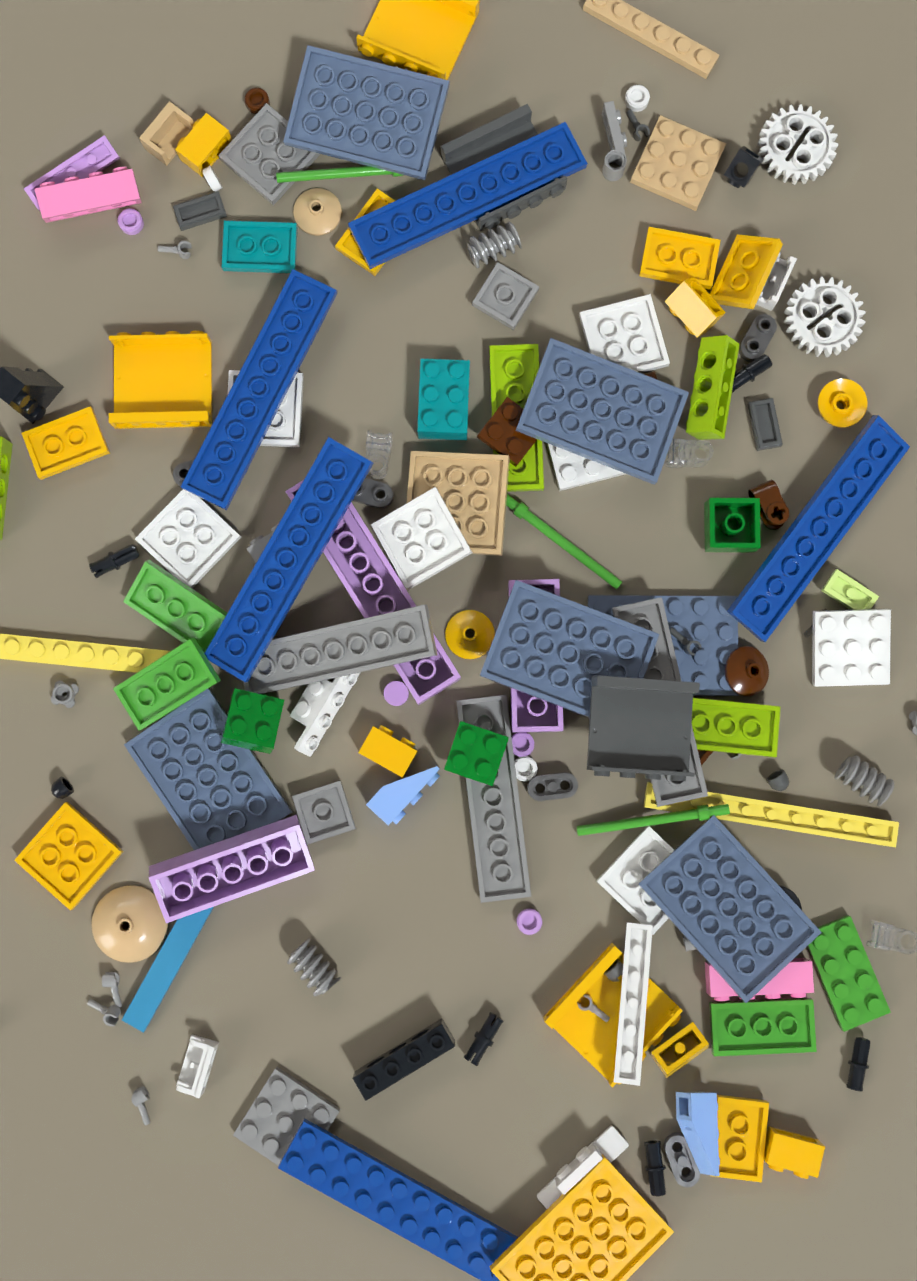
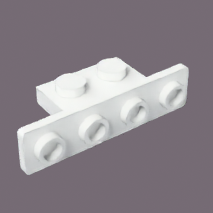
M360 673L337 677L333 683L324 680L308 684L290 714V717L306 726L294 749L309 757L312 756L339 708L343 705L352 686L356 683Z
M609 1126L588 1147H583L569 1165H564L557 1172L556 1177L537 1194L538 1200L548 1209L562 1194L565 1195L603 1159L602 1154L612 1162L629 1146L628 1142L614 1126Z

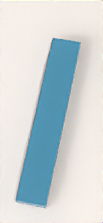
M214 907L177 919L124 1014L122 1021L143 1033L146 1031Z

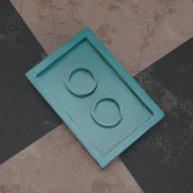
M224 221L222 270L264 273H291L292 269L296 270L297 223Z

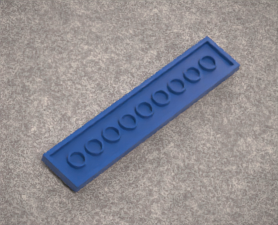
M564 122L348 223V227L369 269H372L484 216L487 212L491 213L554 182L556 178L568 177L587 167L588 163L567 123Z
M292 269L181 485L183 490L220 508L228 509L338 294L336 289Z
M879 415L871 417L727 610L730 615L760 641H767L910 448Z
M328 437L204 653L210 662L244 682L249 681L374 464L372 461Z
M305 1118L278 1165V1169L481 1281H500L491 1272L489 1266L519 1238Z

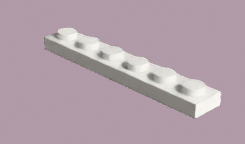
M627 923L614 1083L640 1086L653 925Z

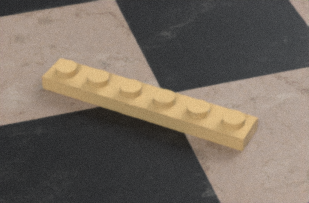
M586 0L583 6V11L705 79L709 76L720 56L622 0Z

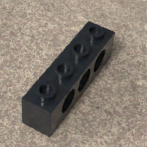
M442 1018L356 1070L352 1079L364 1100L367 1101L454 1048L455 1039Z

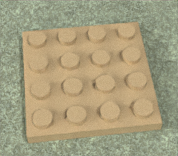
M411 451L407 503L436 487L471 548L472 554L502 556L510 463L509 455Z

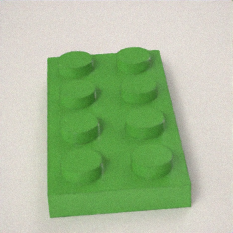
M151 560L144 562L123 601L184 643L195 637L204 653L227 615L226 611Z
M194 637L120 683L113 690L137 729L141 731L221 680Z
M847 915L817 927L822 933L807 946V949L841 1030L845 1032L891 1013L851 916Z
M812 998L749 1000L747 1003L743 1001L709 1002L713 1056L817 1052L814 1002Z

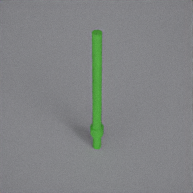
M370 166L279 172L276 173L277 183L390 174L393 177L403 175Z
M507 494L506 506L514 511L513 514L520 520L522 518L615 589L622 583L620 579L530 512L527 505L523 502L518 503Z
M728 804L711 807L700 805L697 806V809L577 826L578 836L693 819L704 821L709 820L713 815L730 814Z

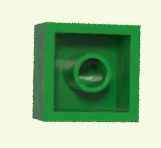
M709 498L704 503L705 552L754 553L760 549V498Z
M235 688L231 697L221 743L270 754L274 749L284 700Z
M460 721L444 770L493 786L509 737Z

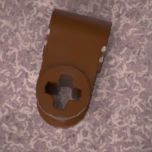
M771 479L748 490L749 498H760V517L763 524L771 530L781 528L789 518V509L775 481ZM772 514H774V515H778V514H779V515H780V518H779V519H778L777 517L772 518L771 515H772Z

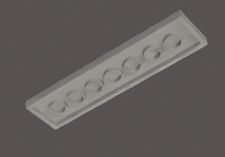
M662 597L612 608L613 617L659 634L643 679L681 681ZM692 724L689 772L695 773V777L686 776V781L670 780L671 775H661V780L651 779L657 807L708 796Z
M420 605L274 639L269 644L249 681L244 682L245 691L265 694L437 656L428 606Z
M506 695L458 700L456 702L459 723L462 721L509 737L493 786L466 778L481 903L531 897Z

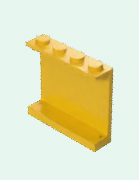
M380 0L364 35H357L356 37L358 50L367 57L373 56L382 60L386 65H395L402 69L407 68L409 71L448 80L479 14L480 0Z
M168 331L161 335H156L154 332H142L141 335H131L130 333L119 332L117 336H109V340L114 345V413H109V423L115 429L212 427V341L207 333L191 331L190 334H180L176 331Z
M613 943L604 950L543 1017L544 1022L551 1029L554 1028L608 1080L612 1088L616 1085L614 1083L622 975L618 977L619 982H613L606 977L604 972L616 959H619L622 964L624 963V953ZM650 978L648 980L642 1061L646 1057L645 1052L651 1045L656 1046L663 1039L664 1035L662 1033L669 1026L673 1027L681 1019L680 1014L683 1011ZM583 995H590L593 1004L608 1015L610 1019L608 1022H605L590 1010H581L577 1002L583 1007H588L590 1001Z

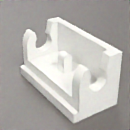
M780 252L756 305L772 311L777 304L797 258L792 256L788 257L787 260H783L780 258Z
M191 1035L177 1081V1091L195 1096L196 1098H200L203 1095L219 1042Z

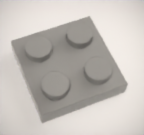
M497 262L473 300L472 306L514 330L539 291V286Z
M341 781L292 796L307 845L356 829Z

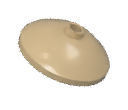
M127 885L110 891L99 901L92 917V932L96 944L103 953L114 960L131 963L148 958L161 947L166 938L169 923L165 922L154 892L141 886ZM124 921L129 923V930H124L122 928V923Z

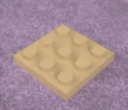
M660 115L630 183L696 211L726 143Z

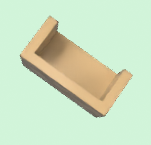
M169 101L139 139L146 151L167 166L177 154L175 149L179 140L184 136L186 137L192 130L193 119Z

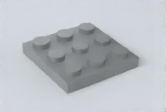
M266 103L218 156L225 165L274 206L295 183H277L276 173L306 171L320 154L285 145L283 141L288 121Z
M276 1067L233 1136L276 1165H279L304 1118L327 1131L338 1115L340 1108Z

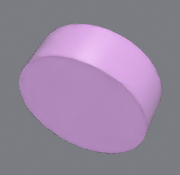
M125 209L118 216V225L125 234L136 235L143 229L144 221L137 210Z
M392 681L386 685L384 698L390 705L401 706L408 700L409 690L404 683Z
M520 732L512 736L514 755L525 757L533 751L534 740L530 734Z
M532 908L523 909L517 916L519 930L527 935L537 933L542 926V918L539 912Z

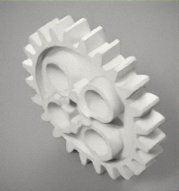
M800 104L797 111H795L793 106L790 105L787 113L783 108H780L778 115L773 113L769 119L770 121L766 120L763 126L764 129L759 134L761 138L757 146L762 148H760L758 155L765 156L761 164L769 163L770 166L767 172L776 171L775 179L783 175L784 183H786L788 178H792L793 185H795L800 178L802 183L806 184L808 178L815 181L818 174L822 176L833 163L831 160L835 158L837 153L834 151L838 147V143L834 141L838 135L830 133L834 125L826 126L828 117L819 118L820 110L812 114L811 106L807 111H803V106ZM790 126L796 127L798 131L792 130ZM809 128L810 131L798 146L790 161H786L785 158L789 155L793 146L796 145L804 130ZM810 139L816 140L818 144L812 143ZM776 145L783 146L785 150L778 149ZM797 158L803 159L805 163H800Z
M820 277L817 284L814 279H811L808 286L803 283L799 290L794 291L792 294L793 298H790L787 302L790 307H787L784 311L786 315H789L784 320V323L791 324L786 333L793 332L795 334L791 342L799 340L798 349L805 345L807 346L806 354H809L813 349L815 350L816 357L822 351H824L826 357H829L832 351L835 355H838L841 352V348L846 351L849 349L850 344H854L858 340L856 336L863 332L859 327L865 324V321L860 318L863 317L866 311L858 310L863 301H855L858 292L851 295L849 293L851 285L844 289L842 288V280L835 285L833 277L827 283H825L823 277ZM823 297L829 298L832 304H826L823 301ZM838 305L842 306V308L833 312L829 318H824L812 329H807V326L814 324L820 316L827 315ZM803 310L809 311L812 314V318L805 317ZM837 316L843 317L846 324L840 323ZM817 330L824 331L826 338L820 337Z

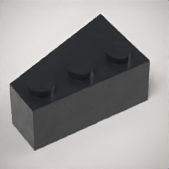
M2 366L0 368V398L32 424L45 415L46 408L64 388L63 385L42 369H38L36 372L31 368H26L25 371L18 367Z

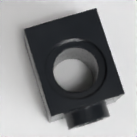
M745 146L741 147L724 173L728 177L727 182L736 188H740V186L745 188L764 158ZM742 162L748 166L747 175L738 173V163Z

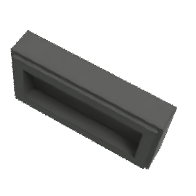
M219 191L173 206L181 231L227 217Z
M773 398L749 402L747 405L757 451L781 447L783 443Z

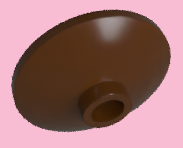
M749 646L735 649L726 661V680L731 689L739 695L754 696L760 693L766 686L769 677L768 663L764 655L756 648Z

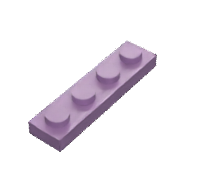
M104 135L25 187L24 190L40 211L35 193V188H40V184L45 182L64 183V179L69 177L89 178V174L102 171L120 158Z

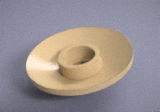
M313 188L305 191L298 197L293 213L294 219L302 231L310 235L320 236L330 233L337 227L341 219L342 209L338 198L332 192L322 188ZM314 206L321 207L319 211L312 210Z

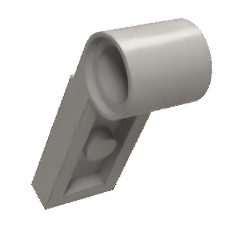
M614 101L604 103L601 114L610 147V152L605 156L602 173L607 180L617 181L623 176L627 162L624 147H627V138L625 132H621L620 111L615 109ZM616 163L619 165V168H612L609 164Z

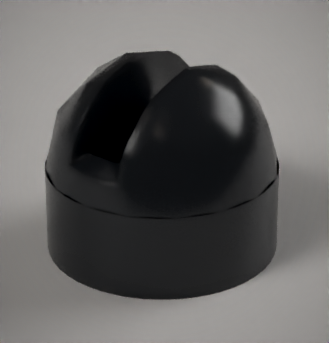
M62 776L51 786L52 795L56 798L64 799L74 792L70 782Z

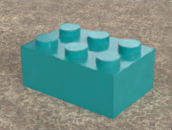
M420 359L418 439L467 440L470 360Z

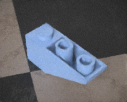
M436 766L384 785L366 806L387 825H390L392 821L397 824L406 814L403 809L409 803L414 806L423 796L420 792L426 784L431 787L440 777L437 773L440 768Z
M676 1092V1119L701 1174L719 1176L717 1093Z

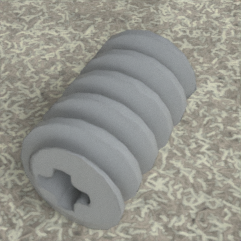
M510 221L506 222L505 229L499 225L496 228V232L493 229H489L487 236L484 233H480L478 240L472 236L469 240L470 245L467 243L470 257L477 269L479 268V260H482L487 265L488 256L497 261L498 252L503 257H506V249H509L514 254L515 245H518L520 249L522 248L517 230Z
M859 756L848 757L837 770L834 779L838 780L844 776V786L853 782L851 791L854 792L860 787V797L870 794L868 802L872 803L877 799V807L881 806L891 795L894 788V780H886V776L883 773L877 774V769L875 767L869 768V764L866 761L860 762Z
M309 938L290 954L291 956L287 963L297 962L294 972L303 970L304 972L300 979L310 978L307 988L316 986L317 988L313 995L318 996L328 991L342 977L333 979L336 970L326 971L330 964L329 961L320 963L323 954L313 955L317 947L315 945L307 947L311 940Z

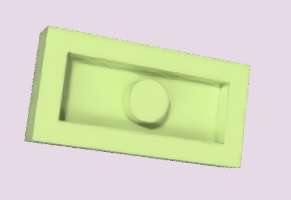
M838 569L834 570L821 590L850 610L871 609L879 598L878 595Z

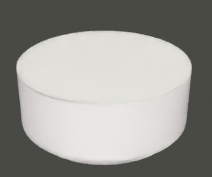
M642 85L630 87L625 96L627 108L632 109L634 112L644 110L649 103V91Z
M208 166L203 169L202 172L211 189L215 192L222 189V184L213 168Z
M523 756L515 760L516 777L518 780L526 782L536 776L538 768L532 758Z

